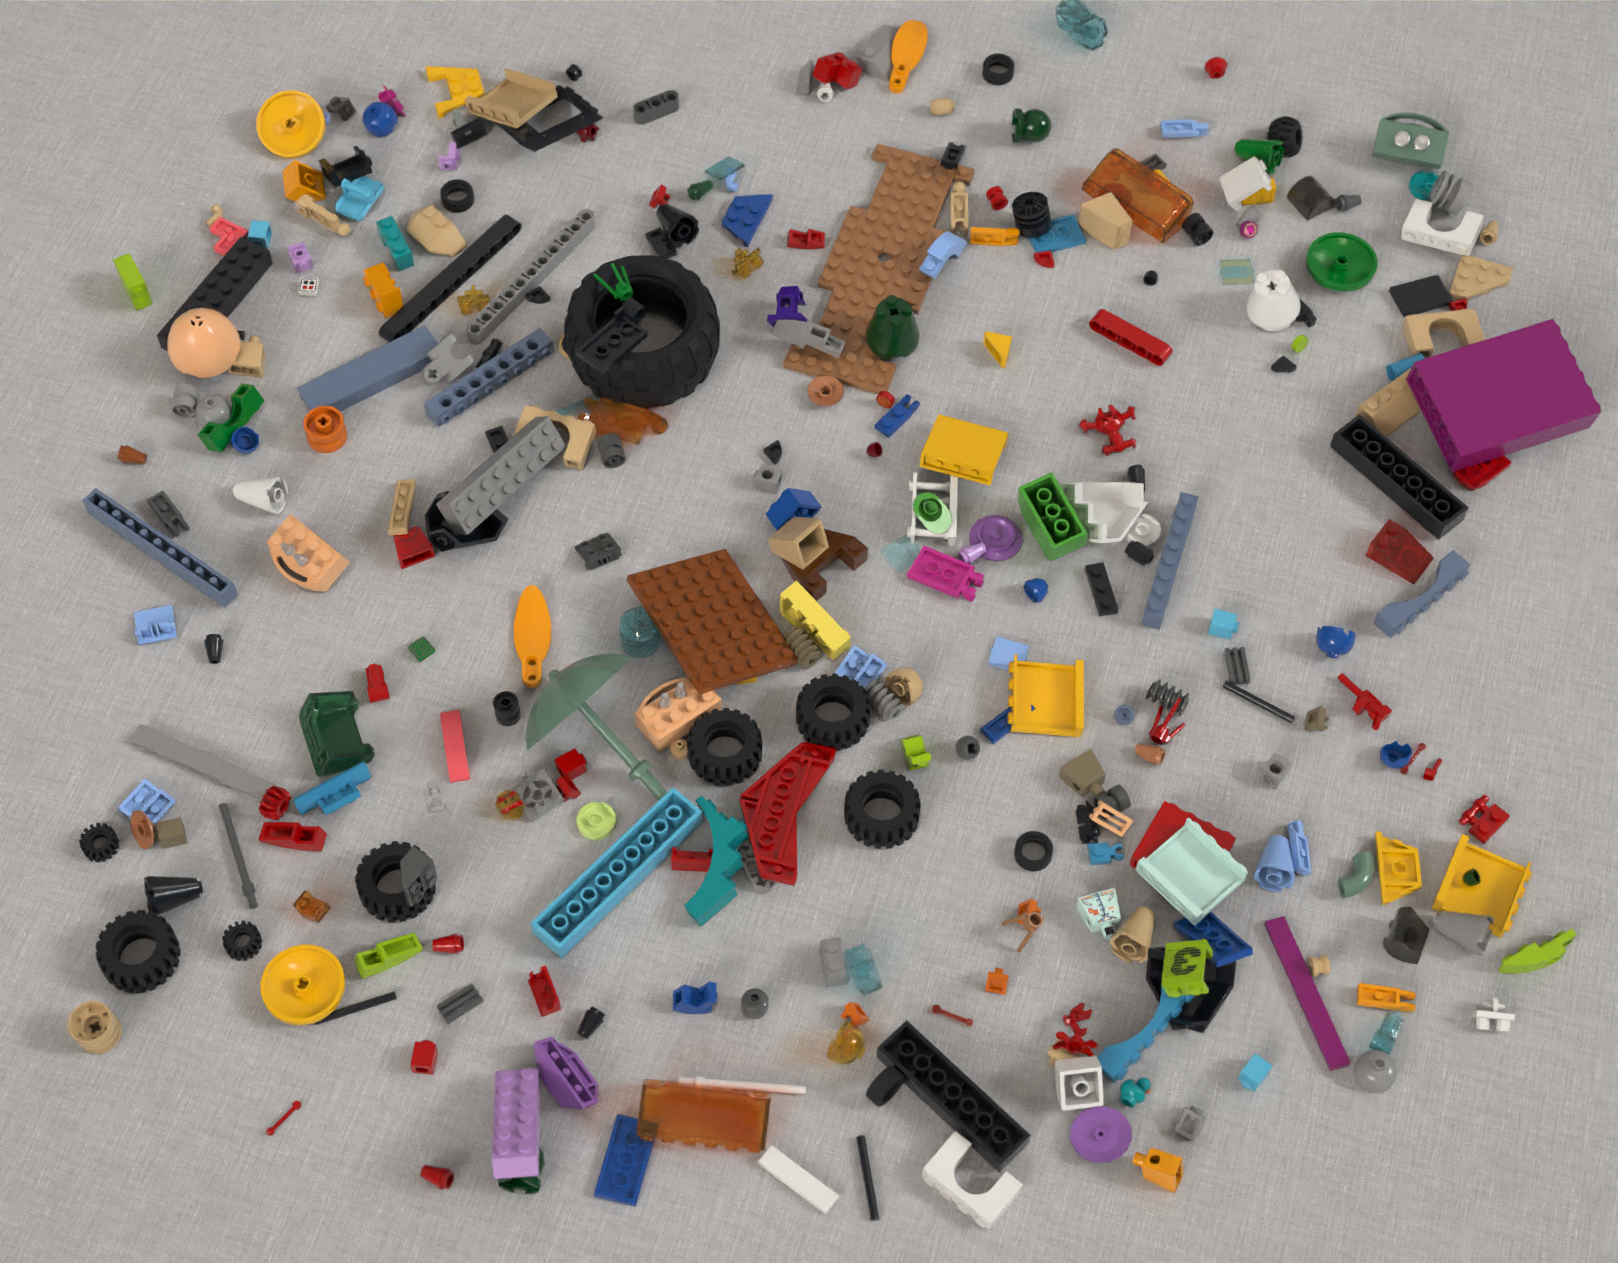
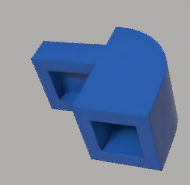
M709 981L699 988L684 984L673 991V1011L684 1014H706L711 1012L712 1005L716 1003L718 996L716 991L717 983Z

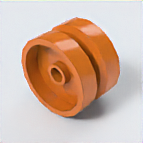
M319 406L306 414L303 425L308 444L313 450L320 453H331L337 451L346 443L348 437L343 415L338 409L332 406Z

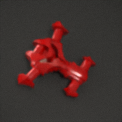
M1108 405L1109 412L1103 413L1102 408H1098L1095 422H1087L1086 419H1083L1079 423V427L1086 434L1087 430L1097 429V432L1104 433L1110 437L1109 442L1112 445H1103L1102 452L1106 456H1109V453L1114 451L1121 453L1128 447H1133V449L1136 447L1135 439L1131 437L1129 440L1123 441V436L1119 433L1126 419H1136L1135 407L1128 406L1127 411L1122 414L1113 405Z

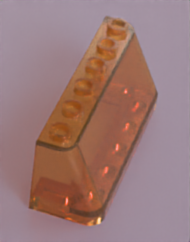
M1113 148L1107 153L1082 186V191L1093 198L1111 192L1132 219V224L1163 244L1182 229L1181 225L1191 214L1194 204L1192 197L1188 193L1118 148Z
M643 1079L636 1136H640V1139L645 1141H653V1138H659L664 1143H674L677 1140L683 1141L684 1145L695 1146L696 1143H704V1146L708 1148H717V1145L726 1146L727 1150L737 1151L739 1148H747L748 1152L760 1153V1150H765L771 1097L769 1093L761 1091Z

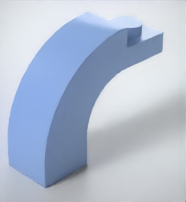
M949 231L941 234L928 249V255L919 268L920 272L935 279L950 256L953 255L959 258L967 245L966 240Z

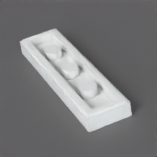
M772 1145L758 1161L760 1166L825 1215L828 1214L839 1200V1195Z

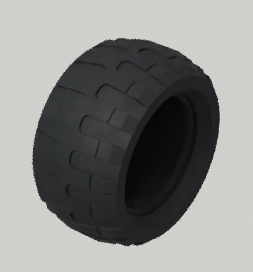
M654 255L622 257L600 265L594 272L587 274L581 280L580 287L576 288L572 293L564 322L566 351L581 382L589 386L597 397L607 399L620 407L650 409L652 407L667 406L680 398H685L692 394L697 384L703 383L709 375L720 344V322L717 308L707 286L703 285L700 277L692 270L684 268L681 263ZM611 263H614L623 281L624 277L621 266L625 268L630 286L633 289L631 298L643 305L647 312L658 313L674 320L683 331L673 342L663 348L650 352H629L602 375L576 356L575 350L614 318V312L625 302L621 301L620 298L615 299L613 294L593 276L597 274L615 291V285L619 281L611 267ZM606 350L598 351L599 354H604L607 352Z

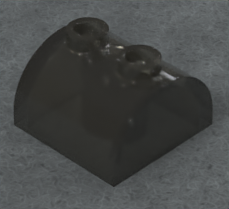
M1306 176L1299 180L1287 195V199L1307 221L1334 208L1336 204L1335 199L1313 176Z
M1401 907L1397 910L1394 920H1391L1389 923L1390 932L1388 937L1384 938L1383 946L1387 953L1395 959L1405 963L1418 964L1430 929L1412 907Z

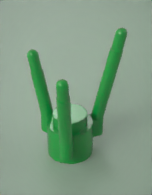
M611 263V267L619 281L615 285V291L597 274L593 275L613 294L615 299L620 298L621 301H625L633 295V289L630 286L624 266H621L624 277L623 281L614 263Z

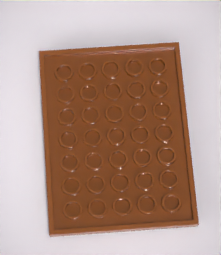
M726 549L627 576L626 581L699 695L798 665V656H794V651L790 649V645L786 644L787 640L784 639L782 632Z

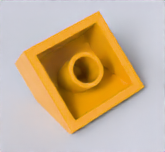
M295 159L282 171L285 197L289 200L297 202L304 194L313 198L314 202L326 199L323 172Z

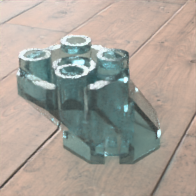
M1062 0L1056 7V18L1060 29L1067 31L1080 46L1087 50L1094 51L1103 46V38L1108 34L1105 20L1099 18L1082 0Z

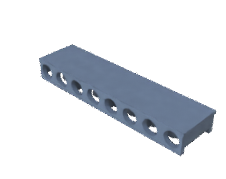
M424 325L297 387L301 400L305 402L309 410L319 406H332L341 412L421 372L432 361L426 353L438 342Z

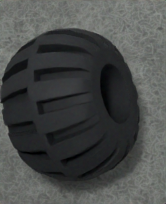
M1283 116L1270 123L1267 140H1279L1284 143L1281 144V147H1284L1283 158L1297 155L1302 147L1303 139L1299 121L1293 117Z

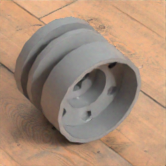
M1444 170L1434 182L1428 202H1432L1433 205L1436 203L1438 208L1445 203L1444 211L1456 216L1470 195L1472 182L1460 178L1455 183L1456 175H1450V172Z

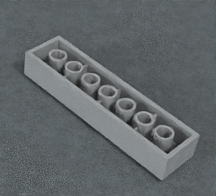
M549 416L532 419L436 504L455 535H468L566 447Z

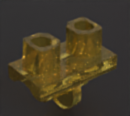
M738 248L735 250L736 257L733 260L737 264L732 273L734 275L739 274L746 279L753 272L748 267L749 264H752L756 270L764 264L763 259L759 255L761 253L759 248H756L749 255H747L749 253L748 249L743 251Z
M471 285V290L465 291V296H457L458 305L463 315L471 314V306H478L479 313L491 301L490 295H483V290H476L475 285Z

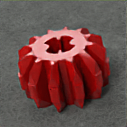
M272 785L262 795V800L259 801L260 814L267 819L278 821L280 817L284 816L290 805V793L282 787Z

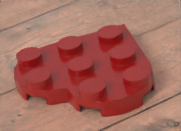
M1501 456L1454 471L1452 475L1467 490L1474 491L1487 485L1510 467L1512 462L1506 456Z

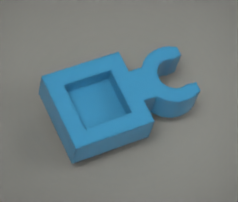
M1108 842L1088 844L1090 865L1110 864L1111 858L1117 861L1123 860L1124 854L1116 853L1117 850H1122L1123 844L1118 843L1113 845V847H1109Z

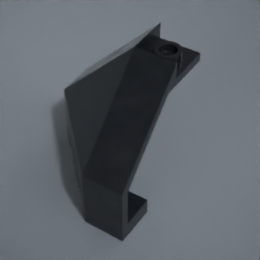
M448 491L438 493L425 514L428 541L441 552L497 541L508 521V518L496 509L468 535H455L436 505L449 493Z
M1166 947L1148 948L1146 980L1158 1002H1160ZM1206 958L1204 982L1209 989V993L1195 995L1190 1002L1183 1004L1180 1014L1176 1018L1172 1017L1169 1020L1173 1030L1189 1029L1200 1033L1205 1032L1234 987L1236 961L1216 967Z

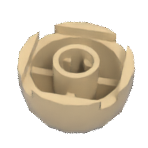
M900 667L888 673L889 675L885 678V687L890 689L888 695L894 693L895 698L900 700L898 705L904 704L905 707H908L921 697L923 682L916 671L911 668Z

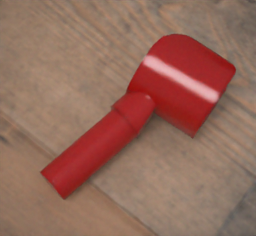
M1439 758L1432 769L1426 767L1423 779L1434 780L1442 759Z

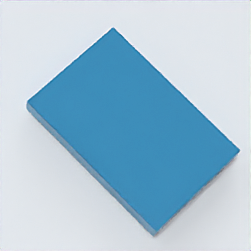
M1074 214L1051 220V229L1046 234L1037 238H1029L1035 253L1044 251L1055 252L1086 244V238Z

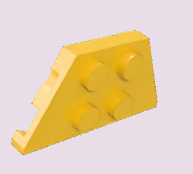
M1376 831L1374 836L1381 904L1386 905L1421 889L1419 854L1417 848L1405 845L1395 838L1393 840L1382 836L1381 832Z

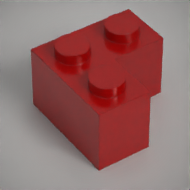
M836 52L818 58L812 76L823 84L835 81L845 89H850L857 86L863 69L856 62L846 58L843 53Z

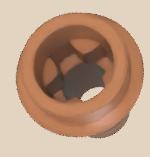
M1138 743L1135 748L1136 755H1139L1153 765H1161L1166 753L1159 746Z

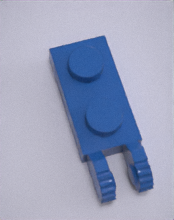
M906 394L899 403L875 424V429L890 438L912 417V414L918 409L920 402L914 401L907 409L905 406L912 397Z

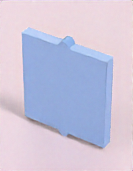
M996 637L994 646L990 650L991 655L988 664L1008 670L1009 661H1013L1014 654H1017V661L1027 660L1026 654L1029 645Z

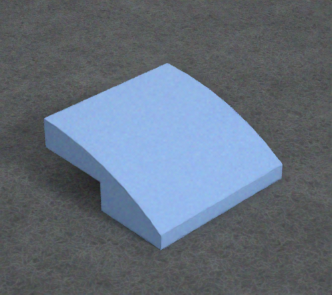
M854 645L834 674H838L840 677L843 675L849 676V680L855 679L859 682V686L865 688L870 682L879 678L888 664L873 653L868 655Z
M144 779L122 802L118 810L129 819H131L134 811L141 810L155 825L174 805L176 800L161 788L158 789L147 779Z

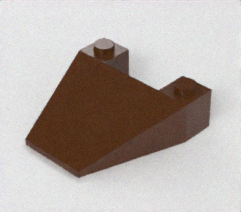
M824 529L829 548L806 568L801 569L787 560L781 559L793 581H797L817 601L827 593V581L818 573L837 558L841 559L853 571L867 561L868 548L856 537Z

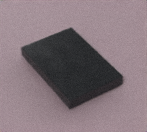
M1439 275L1392 286L1389 289L1403 317L1449 306V303L1453 302Z

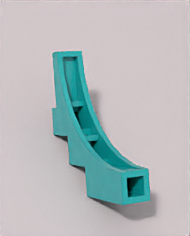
M702 795L695 801L710 823L713 836V854L704 882L695 895L684 905L688 914L700 927L738 895L735 890L736 884L730 877L743 867L740 860L742 856L736 848L749 838L746 831L748 827L741 819L737 821L733 816L728 819L723 812L718 813L715 810L717 808L710 799L706 800Z

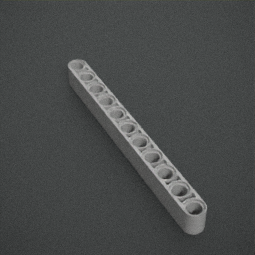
M589 209L581 210L468 323L467 333L470 343L475 345L481 344L526 299L525 294L534 290L594 230L593 211Z

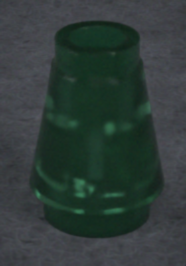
M710 180L691 184L687 189V193L692 200H700L713 189V183Z

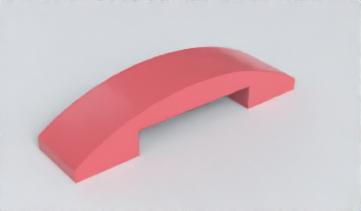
M460 710L440 713L450 783L470 780Z

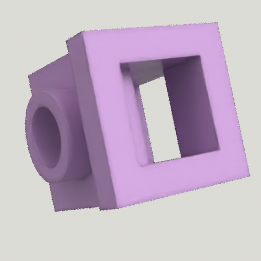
M304 241L287 247L296 273L313 268L312 260Z

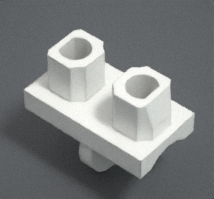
M1492 997L1490 1003L1483 1002V1008L1490 1009V1011H1472V1017L1476 1018V1029L1489 1030L1490 1019L1496 1020V1031L1509 1032L1511 1021H1515V1014L1497 1012L1498 1010H1505V1004H1498L1497 997Z

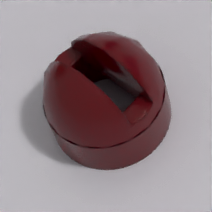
M874 442L867 446L866 452L870 457H878L882 455L883 450L880 443Z

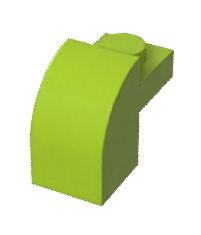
M916 734L899 739L906 765L910 771L929 766L928 761L931 760L930 752L925 750L922 735Z

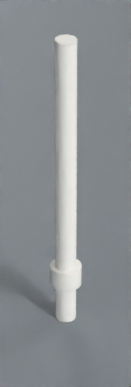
M696 1076V1078L679 1077V1085L695 1086V1089L710 1087L806 1094V1086L705 1079V1076Z

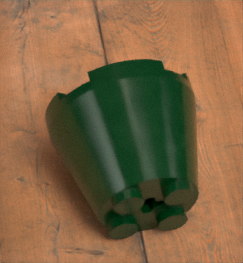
M894 295L888 296L877 305L866 328L868 348L875 355L890 360V357L903 356L905 358L916 350L919 344L920 333L912 306L907 301Z

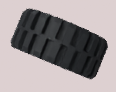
M832 673V676L824 674L819 679L817 677L810 680V684L806 683L802 687V691L799 692L797 697L796 724L800 734H804V739L807 742L812 741L813 744L834 748L836 751H839L841 747L845 749L850 748L851 743L857 744L860 741V737H864L867 733V728H869L871 711L869 695L866 694L863 686H859L858 681L855 679L851 681L849 676L846 675L840 677L838 674ZM836 702L846 706L851 711V714L842 721L828 722L821 719L815 711L825 703Z
M717 708L713 709L710 714L708 712L702 714V719L697 718L694 721V726L690 727L689 736L687 737L688 760H690V766L695 770L696 775L700 778L704 776V781L708 783L713 781L718 786H721V783L732 786L733 782H737V784L742 783L745 777L749 779L753 775V771L755 772L759 768L763 751L762 733L755 720L750 721L748 714L744 713L742 715L740 710L737 709L730 711L729 708H723V710L718 711ZM719 737L735 738L744 746L740 752L730 757L715 756L706 748L711 741Z
M878 769L876 773H873V771L866 772L865 777L860 775L857 777L856 782L851 783L845 795L844 820L845 824L848 825V831L850 834H854V838L858 842L863 840L864 845L868 847L874 845L875 849H881V846H886V849L893 848L894 844L897 846L903 844L904 839L909 840L912 837V832H915L918 827L921 809L919 792L914 788V784L910 780L906 781L904 775L899 774L898 776L892 770L884 772V769ZM885 798L895 802L900 807L901 812L892 819L877 820L870 817L863 807L873 799Z
M392 841V844L386 845V843L380 844L381 847L378 849L374 847L370 850L369 856L365 855L361 859L363 864H359L357 867L358 874L355 875V882L361 903L364 908H367L368 913L372 916L376 915V918L381 921L387 918L388 922L394 923L395 920L404 922L408 917L413 919L417 917L419 911L423 913L427 909L426 904H431L433 900L432 895L436 892V885L434 884L431 888L428 887L422 899L412 907L408 906L404 891L396 894L380 891L377 886L381 878L391 871L401 870L400 861L412 848L408 842L399 844L398 841Z
M137 910V913L129 911L126 912L125 916L121 917L119 915L115 917L113 923L109 922L105 926V931H101L98 937L101 941L96 942V960L109 983L119 990L124 988L127 993H133L134 990L137 993H144L145 989L152 991L156 989V985L166 983V978L168 976L172 977L175 972L173 967H178V957L181 955L178 939L166 919L162 916H157L152 911L146 914L145 910ZM150 939L156 942L153 954L144 962L134 965L120 962L123 950L133 941Z

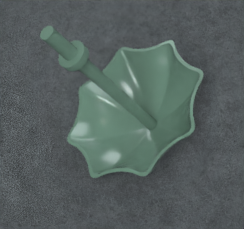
M623 654L594 655L578 660L561 671L551 670L549 672L550 680L540 691L530 711L526 729L527 750L543 739L578 708L631 769L628 774L629 778L633 782L639 778L659 801L668 792L648 771L652 765L648 760L640 762L585 702L613 677L632 656Z

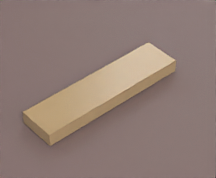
M416 479L397 480L388 526L389 535L408 534L417 486Z

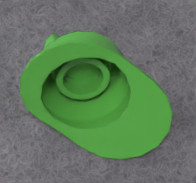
M926 492L915 498L913 510L930 532L935 534L943 533L950 528L952 515L937 495Z

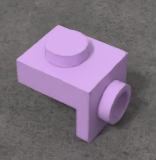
M456 142L449 143V156L438 157L440 170H457V163L461 159L460 149H457Z

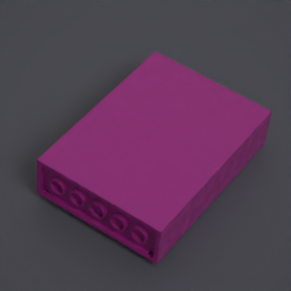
M1554 319L1416 361L1406 377V381L1451 472L1588 429L1601 413L1600 404L1596 402L1591 387L1585 381L1584 373L1579 369L1576 358L1571 354L1568 342L1564 340L1560 327L1555 323Z

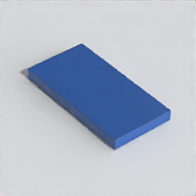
M1212 912L1208 913L1195 926L1187 918L1173 922L1174 929L1187 941L1207 940L1213 950L1212 958L1207 959L1216 967L1253 955V948Z
M617 1114L594 1197L636 1207L659 1128L658 1123Z

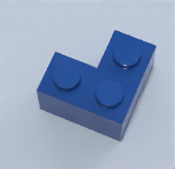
M787 488L782 492L779 499L770 506L766 516L776 530H779L793 517L813 518L822 507L811 491Z

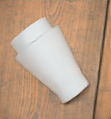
M820 82L817 96L822 102H829L834 96L830 83L823 84Z

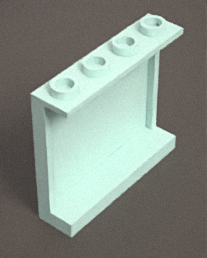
M1187 818L1185 825L1149 857L1140 859L1135 870L1194 926L1245 881L1248 874L1243 864L1236 862L1226 849H1222L1211 835H1207L1201 826L1190 818Z

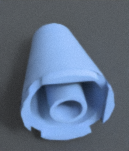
M1281 835L1269 838L1254 872L1255 882L1257 880L1259 886L1265 890L1281 892L1282 888L1287 887L1288 890L1294 885L1295 873L1289 842Z

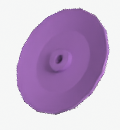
M992 515L979 519L972 526L969 540L970 545L980 542L985 545L987 551L981 555L982 558L991 561H1005L1014 557L1021 549L1023 536L1021 529L1014 521L1000 515Z
M1096 1106L1082 1111L1074 1119L1070 1128V1140L1075 1151L1084 1159L1095 1163H1107L1120 1158L1128 1150L1132 1141V1130L1127 1118L1118 1110L1107 1106Z

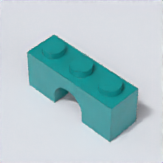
M393 216L376 221L378 235L384 246L388 247L397 271L399 272L414 266L412 252Z

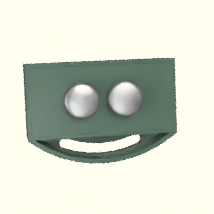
M1417 113L1388 115L1381 118L1372 157L1439 170L1442 166L1449 131L1439 122L1425 115ZM1416 119L1428 123L1434 129L1414 123L1396 122L1395 120Z

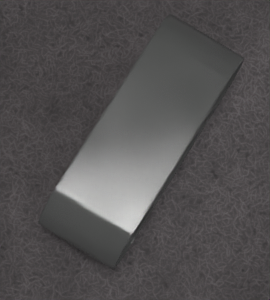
M668 90L637 102L633 106L634 121L639 125H643L678 111V93L674 90Z

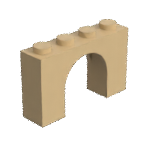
M1475 309L1420 315L1413 314L1406 316L1402 325L1411 356L1421 353L1425 359L1431 357L1434 346L1429 332L1435 329H1446L1453 332L1459 338L1462 347L1485 340Z
M525 405L514 435L535 417L549 416L555 428L564 430L570 436L563 456L565 466L583 470L596 435L595 424L589 420H578L571 415H560L553 410L545 411L534 405Z

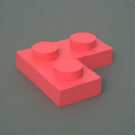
M221 217L209 228L212 234L221 238L213 248L215 252L223 256L240 237L246 239L249 233L247 229Z

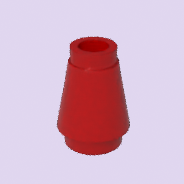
M457 933L433 939L432 948L434 952L458 954L464 950V939L462 935Z
M424 1165L420 1173L422 1178L441 1190L444 1188L449 1189L454 1181V1173L448 1168Z

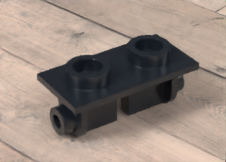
M1086 800V806L1078 805L1075 810L1077 823H1085V825L1078 827L1079 838L1083 844L1090 843V840L1099 843V827L1089 817L1090 814L1095 812V807H1092L1088 800Z

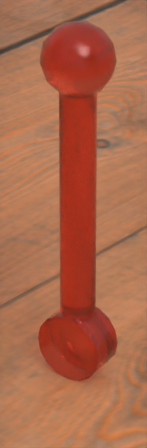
M1424 743L1418 745V749L1411 757L1409 763L1400 769L1401 774H1407L1409 766L1419 753L1426 749Z
M934 1005L932 1008L935 1014L941 1013L962 1021L967 1026L973 1025L971 1018L965 1019L945 1011L939 1005Z

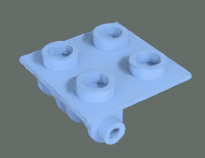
M172 605L134 612L136 625L134 630L138 645L177 638Z

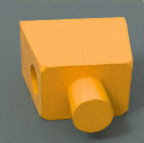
M1150 1148L1147 1155L1136 1152L1133 1157L1132 1164L1142 1167L1145 1179L1173 1193L1176 1192L1183 1177V1158L1155 1148Z

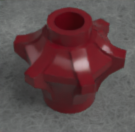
M594 123L575 133L580 136L583 143L586 140L594 141L599 127Z

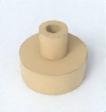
M678 739L670 745V753L674 759L683 760L688 757L686 740Z

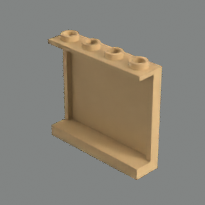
M505 68V80L480 99L468 96L465 98L469 114L518 128L558 96L554 82Z

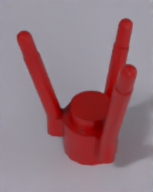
M1181 698L1177 699L1163 724L1158 726L1163 710L1162 706L1159 707L1153 727L1149 732L1150 739L1158 745L1168 744L1171 738L1185 727V723H1182L1170 734L1168 733V727H1166L1181 702Z

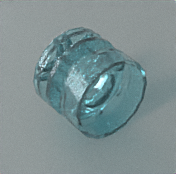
M644 607L631 608L621 616L619 630L623 650L628 655L636 658H645L654 654L660 646L661 637Z

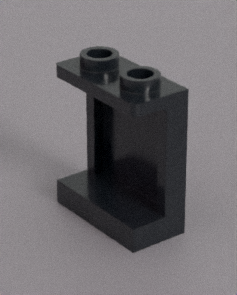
M354 146L355 156L333 165L325 158L318 160L323 175L334 188L341 186L343 179L350 180L351 182L372 173L371 166L373 164L371 158L366 156L363 149L360 150L357 146Z

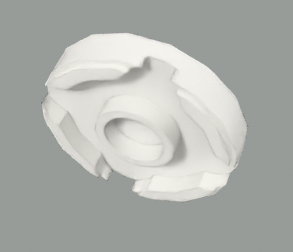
M1141 514L1133 523L1125 538L1128 542L1132 540L1135 542L1139 541L1147 547H1152L1161 537L1160 524L1153 516Z

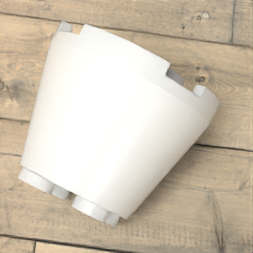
M1271 270L1257 275L1246 303L1247 316L1251 323L1256 324L1265 331L1286 329L1299 316L1300 299L1284 271Z

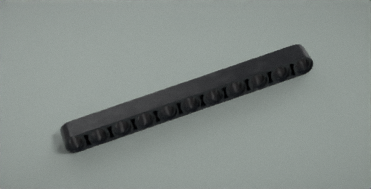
M507 214L502 216L386 321L379 329V336L387 342H391L410 333L520 232L522 224Z

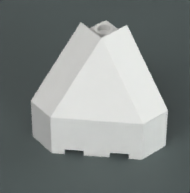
M1078 482L1061 484L1063 492L1088 533V542L1108 543L1122 541L1148 503V501H1144V483Z

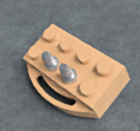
M291 514L288 515L266 542L269 545L273 562L278 570L294 584L308 590L326 592L350 563L349 560ZM282 557L291 570L306 577L307 581L302 582L291 577L283 569L279 558Z
M688 677L671 680L654 689L642 701L635 713V725L654 748L660 752L688 734L690 727L694 726V721L697 718L702 719V714L706 712L710 714L713 709L717 708L718 711L722 710V699L714 690L699 695Z

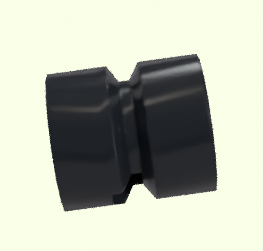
M1200 213L1189 215L1181 225L1184 232L1196 246L1207 243L1214 233Z
M509 691L497 694L493 700L497 722L507 727L515 725L521 717L518 697Z

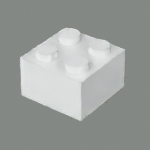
M1097 1056L1055 1061L1056 1094L1062 1111L1104 1106L1102 1066Z

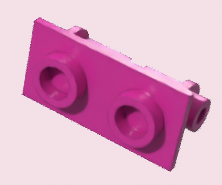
M383 85L385 91H381L378 94L380 102L391 106L397 116L400 113L406 116L402 110L404 108L399 100L395 99L397 97L392 89L388 90Z

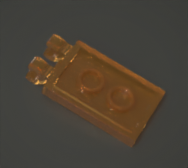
M586 397L584 404L587 405V409L592 410L591 415L579 413L577 419L582 421L589 420L595 424L596 434L615 433L620 436L622 441L639 445L652 412L648 409L603 397L600 398L599 402L591 397Z

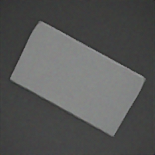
M809 60L800 70L796 95H809L813 74V60Z

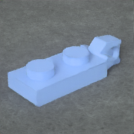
M1195 119L1162 120L1160 124L1162 138L1198 137L1208 135L1209 129L1208 123L1195 122Z
M1296 820L1288 823L1292 863L1295 872L1307 876L1311 874L1308 838L1304 836L1303 823Z

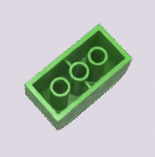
M1052 472L1018 487V504L1021 513L1049 561H1054L1086 546L1088 533Z

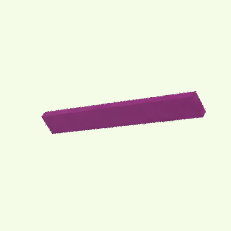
M1282 916L1265 921V928L1329 1070L1333 1071L1349 1066L1351 1062L1285 917Z

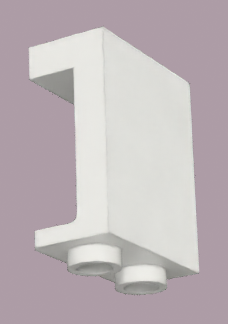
M1255 156L1220 177L1227 202L1236 211L1242 208L1240 201L1262 188L1268 191L1271 190V179L1265 172L1267 169L1266 165Z

